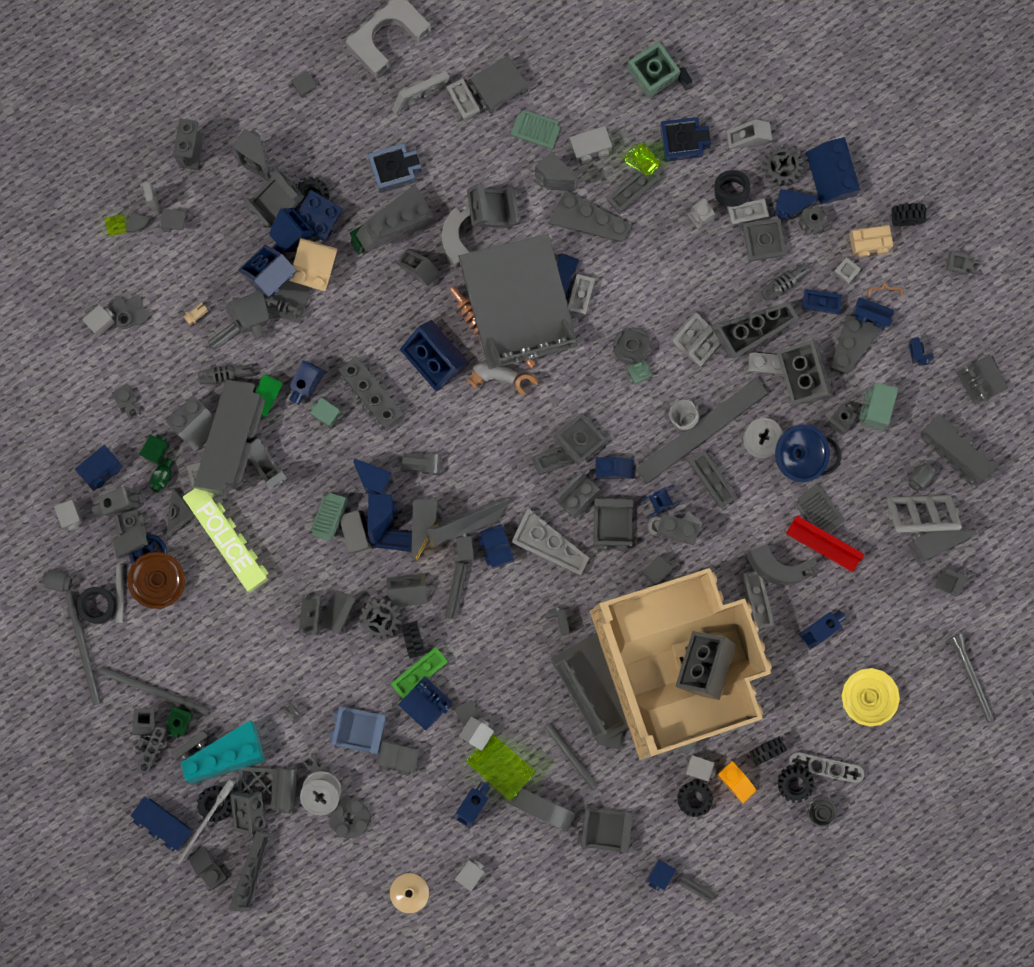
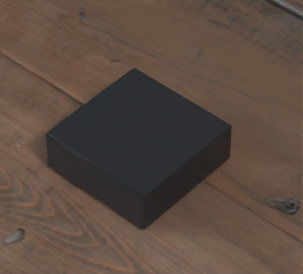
M685 67L679 68V81L686 91L692 87L693 81Z

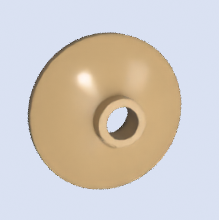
M406 873L400 875L394 880L390 888L392 904L404 913H415L421 910L429 898L428 885L417 874ZM411 890L413 892L412 897H407L405 892Z

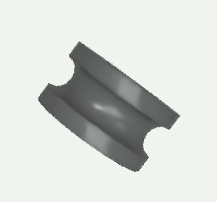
M291 702L288 707H283L284 712L293 722L296 717L301 716Z

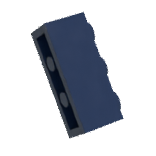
M144 796L130 815L134 818L133 823L140 828L146 827L150 830L149 835L157 840L161 838L166 842L164 845L173 852L174 850L180 851L194 833L193 829L148 796Z

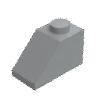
M757 119L727 131L729 149L760 146L772 141L770 123Z

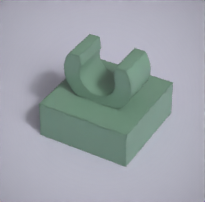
M645 360L627 367L635 385L652 377V373Z

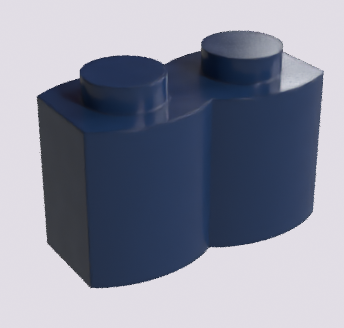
M502 524L480 531L481 536L478 539L481 548H486L487 554L484 557L487 566L491 565L492 569L514 562Z

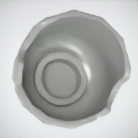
M682 399L670 407L669 418L677 429L689 430L699 422V411L692 401Z

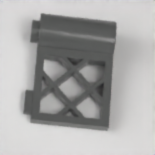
M249 767L239 770L238 792L245 793L249 790L251 794L255 793L251 786L259 781L265 788L261 791L262 795L268 791L272 796L271 804L263 803V808L279 809V813L290 814V811L295 809L297 770ZM244 771L252 772L256 777L249 785L244 781ZM266 773H273V781L267 786L261 777Z

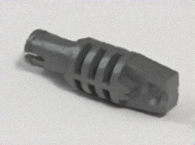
M802 263L791 272L786 271L772 280L760 291L763 298L768 301L795 286L797 280L809 274V269L805 270L807 266Z
M250 364L233 367V365L218 366L198 372L200 385L224 383L225 380L234 381L235 378L252 376Z

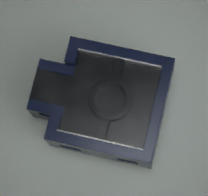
M698 117L661 121L660 130L665 162L701 158L703 156V149L710 148L709 126L699 127Z

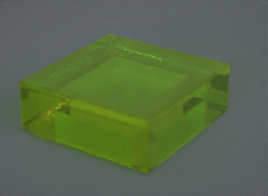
M123 214L104 218L109 237L127 233Z

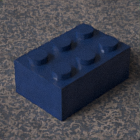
M265 244L238 271L253 287L269 297L277 293L280 286L293 277L296 269L281 253Z

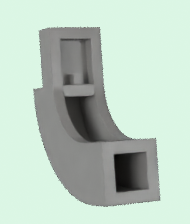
M469 204L462 208L461 213L457 208H454L443 225L442 243L444 252L455 269L461 265L458 255L469 253L459 239L461 228L471 220Z

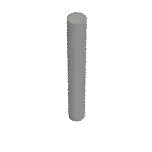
M116 565L115 623H123L124 565Z

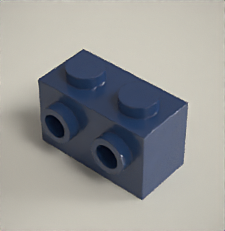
M104 444L77 466L75 470L89 487L95 491L101 488L112 476L117 475L123 466Z

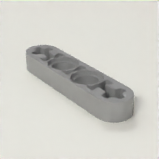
M793 753L788 759V764L790 767H793L795 763L792 762V759H795L797 756H800L799 759L801 761H807L806 757L810 758L807 768L811 774L851 783L861 782L864 778V771L858 765L803 753ZM814 760H818L822 764V768L819 771H814L811 768V763ZM834 764L839 765L841 768V772L837 776L833 775L830 771L831 766ZM845 766H848L847 771H854L856 768L857 773H860V777H856L854 780L852 775L846 774V778H843Z

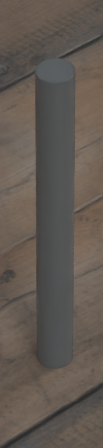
M549 723L545 729L593 790L598 784L554 726Z

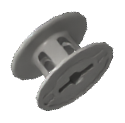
M756 419L750 423L744 433V446L754 457L768 458L775 454L776 444L783 434L782 429L772 419ZM765 431L768 433L765 439L768 440H765L763 444L760 445V437L763 435Z
M313 772L303 782L300 794L301 804L312 814H329L338 805L341 794L340 782L336 776L329 772Z

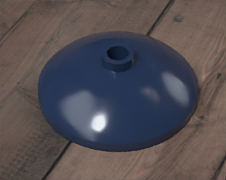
M810 425L790 427L780 436L775 448V459L779 470L788 479L796 482H809L818 478L825 471L830 458V448L826 437L820 430ZM796 450L799 451L798 456L795 455Z

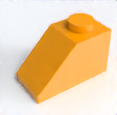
M730 761L716 774L742 804L757 791L733 761Z

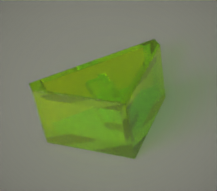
M643 142L634 144L621 157L623 161L648 177L661 165V162Z

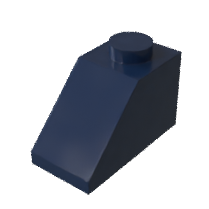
M780 189L774 215H777L782 220L793 219L801 214L804 209L814 206L817 197Z
M596 457L595 480L634 479L633 460L619 457Z

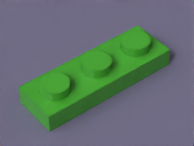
M435 647L392 682L391 685L403 699L424 676L429 679L448 661Z

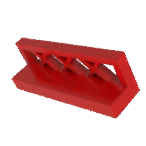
M799 516L794 518L786 532V535L852 573L865 555Z

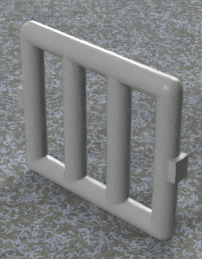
M950 495L887 498L889 519L893 520L898 533L955 531L962 528L959 519L960 511L958 508H955ZM926 503L933 524L921 523L915 504ZM934 503L946 504L952 523H941ZM896 504H907L913 524L902 525Z

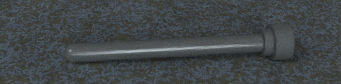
M963 633L948 638L950 645L958 651L986 721L993 723V714L965 650V637Z

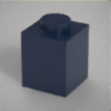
M658 859L646 879L650 882L648 886L658 892L660 888L665 891L676 869Z

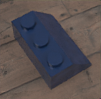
M845 137L827 141L806 152L821 205L858 195L860 187Z
M432 320L418 326L400 348V351L435 391H438L455 377L468 363L465 357Z

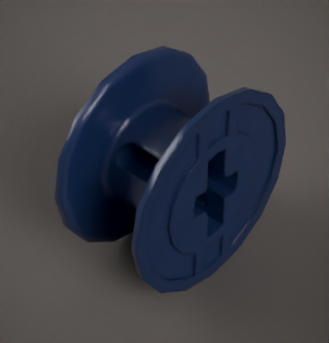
M675 484L664 487L640 500L641 503L650 500L656 511L649 515L648 519L665 513L683 502V500L673 503L668 494V491L674 488Z

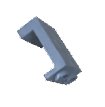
M340 706L339 710H335L333 721L336 722L335 729H331L329 740L332 741L334 746L378 754L387 716Z

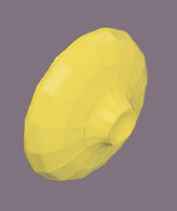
M873 668L862 669L851 675L844 684L842 691L843 707L849 717L858 724L866 726L882 725L890 720L896 713L900 701L898 687L894 680L885 672Z

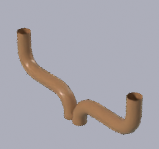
M883 283L881 287L869 288L867 291V296H870L871 290H882L886 287L888 290H899L900 296H903V290L900 287H889L887 283Z

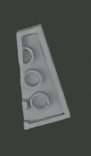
M529 508L527 509L511 543L581 576L589 557L563 538L562 535L552 529Z

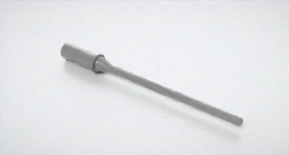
M229 778L219 795L217 794L216 803L177 860V864L182 862L218 805L226 800L225 798L235 785V781Z

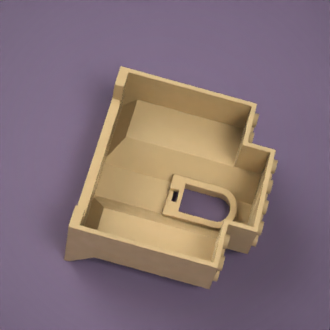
M710 568L599 603L589 611L639 760L763 719L762 707L760 704H757L755 698L756 690L750 684V681L771 674L772 666L769 659L765 657L764 643L762 640H759L757 623L752 620V609L745 598L723 605V595L716 586V575L714 572H711ZM692 631L723 636L736 644L720 700L702 697L675 687L682 666L679 657H685V647H688Z

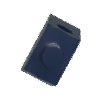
M281 208L269 234L276 242L273 249L282 254L283 252H295L300 238L308 240L314 234V231L293 208Z
M303 360L289 386L294 390L289 400L300 405L304 396L311 397L326 371ZM305 381L306 386L302 388V383Z
M840 610L834 614L829 612L800 632L799 635L808 648L812 649L841 629L840 623L846 620Z
M481 781L476 789L471 788L455 813L454 819L470 829L489 799L486 795L491 787ZM472 799H476L478 801V804H473L471 802Z

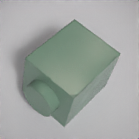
M320 398L319 401L316 400L310 408L312 417L330 429L341 415V411L323 398Z

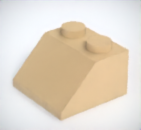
M300 238L293 262V267L296 271L289 281L326 291L337 248Z

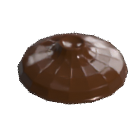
M152 552L139 557L132 564L128 573V588L132 597L141 605L151 609L165 608L174 604L182 595L185 587V573L180 563L172 556L162 552Z

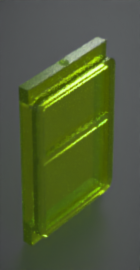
M492 734L482 751L477 748L466 761L467 764L509 801L517 795L536 772L494 734Z

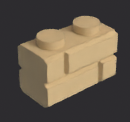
M890 225L852 230L849 234L853 256L859 255V258L868 257L870 253L876 252L877 255H884L889 253V250L893 247Z

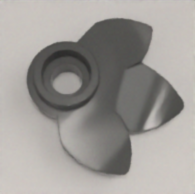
M139 295L129 298L126 302L122 298L117 297L113 303V311L116 314L115 323L121 329H128L132 325H140L150 315L148 310L142 309V301ZM127 317L128 321L122 323V318Z

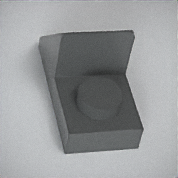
M202 847L188 858L195 873L201 876L210 890H213L227 879V876L205 847Z

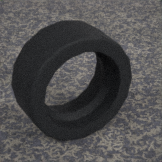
M737 170L721 173L716 178L714 184V193L718 202L728 207H736L745 203L750 195V181L746 174ZM733 182L742 185L743 190L738 194L731 195L723 192L721 187Z
M91 587L81 593L78 598L77 609L84 620L92 624H102L113 617L116 611V601L110 591L102 587ZM94 594L103 595L108 602V609L103 615L98 617L89 615L85 607L87 599Z

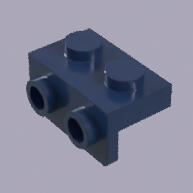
M858 298L852 315L856 316L855 319L864 323L867 321L874 323L873 326L884 330L885 327H890L894 310L869 300Z

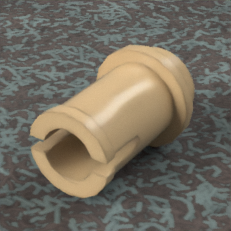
M200 302L190 312L186 311V315L183 317L189 325L196 324L195 321L208 313V310Z

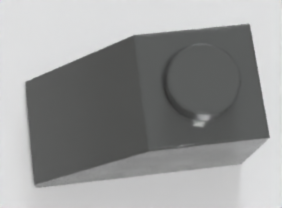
M409 249L396 262L398 266L416 280L427 286L440 273L426 257Z

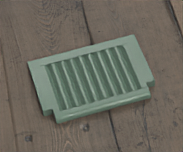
M524 109L522 114L518 113L511 136L553 150L561 127L558 126L559 121Z
M329 493L328 496L324 495L310 530L313 532V536L332 542L348 498Z

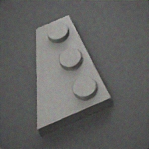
M447 72L435 73L425 81L420 80L410 88L404 87L401 89L392 108L394 114L398 115L401 113V108L407 104L409 107L416 104L422 95L426 98L446 86L449 80Z

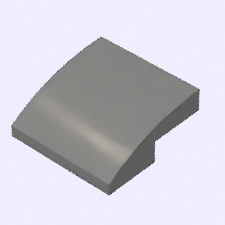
M695 312L670 339L671 343L698 366H702L721 344L711 325H708Z

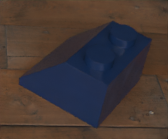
M354 458L353 463L367 494H386L393 479L391 473Z
M368 494V535L370 544H375L394 526V519L398 518L396 501H393L392 494Z

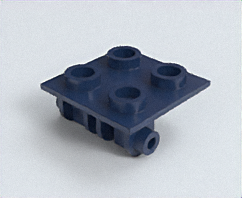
M310 190L298 214L314 231L313 235L325 242L327 236H331L333 232L331 229L339 217L342 208Z
M424 676L398 705L426 731L442 713L445 714L449 711V705L452 701Z

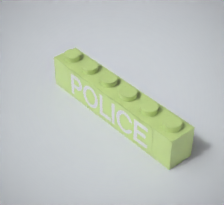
M193 489L183 496L184 500L247 592H252L269 580L266 576L269 574L263 564L258 565L256 562L257 555L252 548L250 550L247 549L245 543H247L246 539L241 533H236L234 530L236 525L230 517L228 519L223 514L225 509L221 503H216L212 497L215 494Z

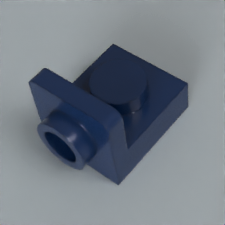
M919 337L910 339L908 343L912 364L918 363V366L930 364V361L934 359V354L923 355L924 345L923 342H920Z

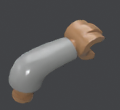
M486 361L476 364L473 367L472 377L467 378V381L476 389L479 387L478 384H482L484 380L488 382L495 379L510 384L515 383L517 391L522 396H524L526 391L521 387V380L529 379L532 384H539L538 379L533 374L524 373L518 375V372L504 366L488 369Z

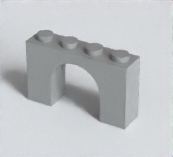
M389 0L386 7L377 10L371 20H366L360 26V29L356 33H351L345 41L347 49L376 79L390 68L387 58L373 44L374 35L381 27L398 25L417 43L431 32V25L407 0Z

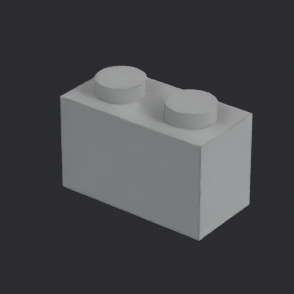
M605 126L569 138V144L576 163L581 162V164H585L594 157L604 158L612 152V144Z

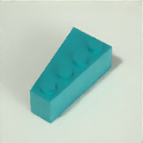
M249 720L182 761L181 766L185 781L193 785L266 761L256 724Z

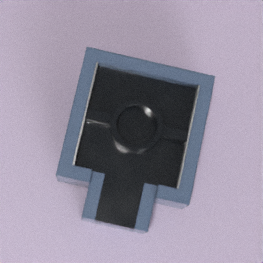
M404 143L368 154L380 193L415 183L414 174L422 172L416 150L407 153Z

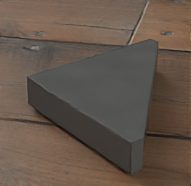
M175 488L172 489L166 533L168 538L196 517Z

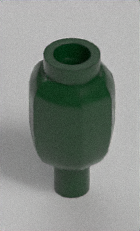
M167 458L163 465H159L154 470L149 480V488L151 490L159 492L166 487L172 475L171 466L174 463L173 460Z

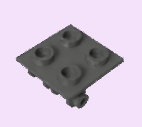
M291 281L284 282L277 293L265 298L267 312L299 323L312 288Z
M990 355L956 372L974 405L1008 388Z

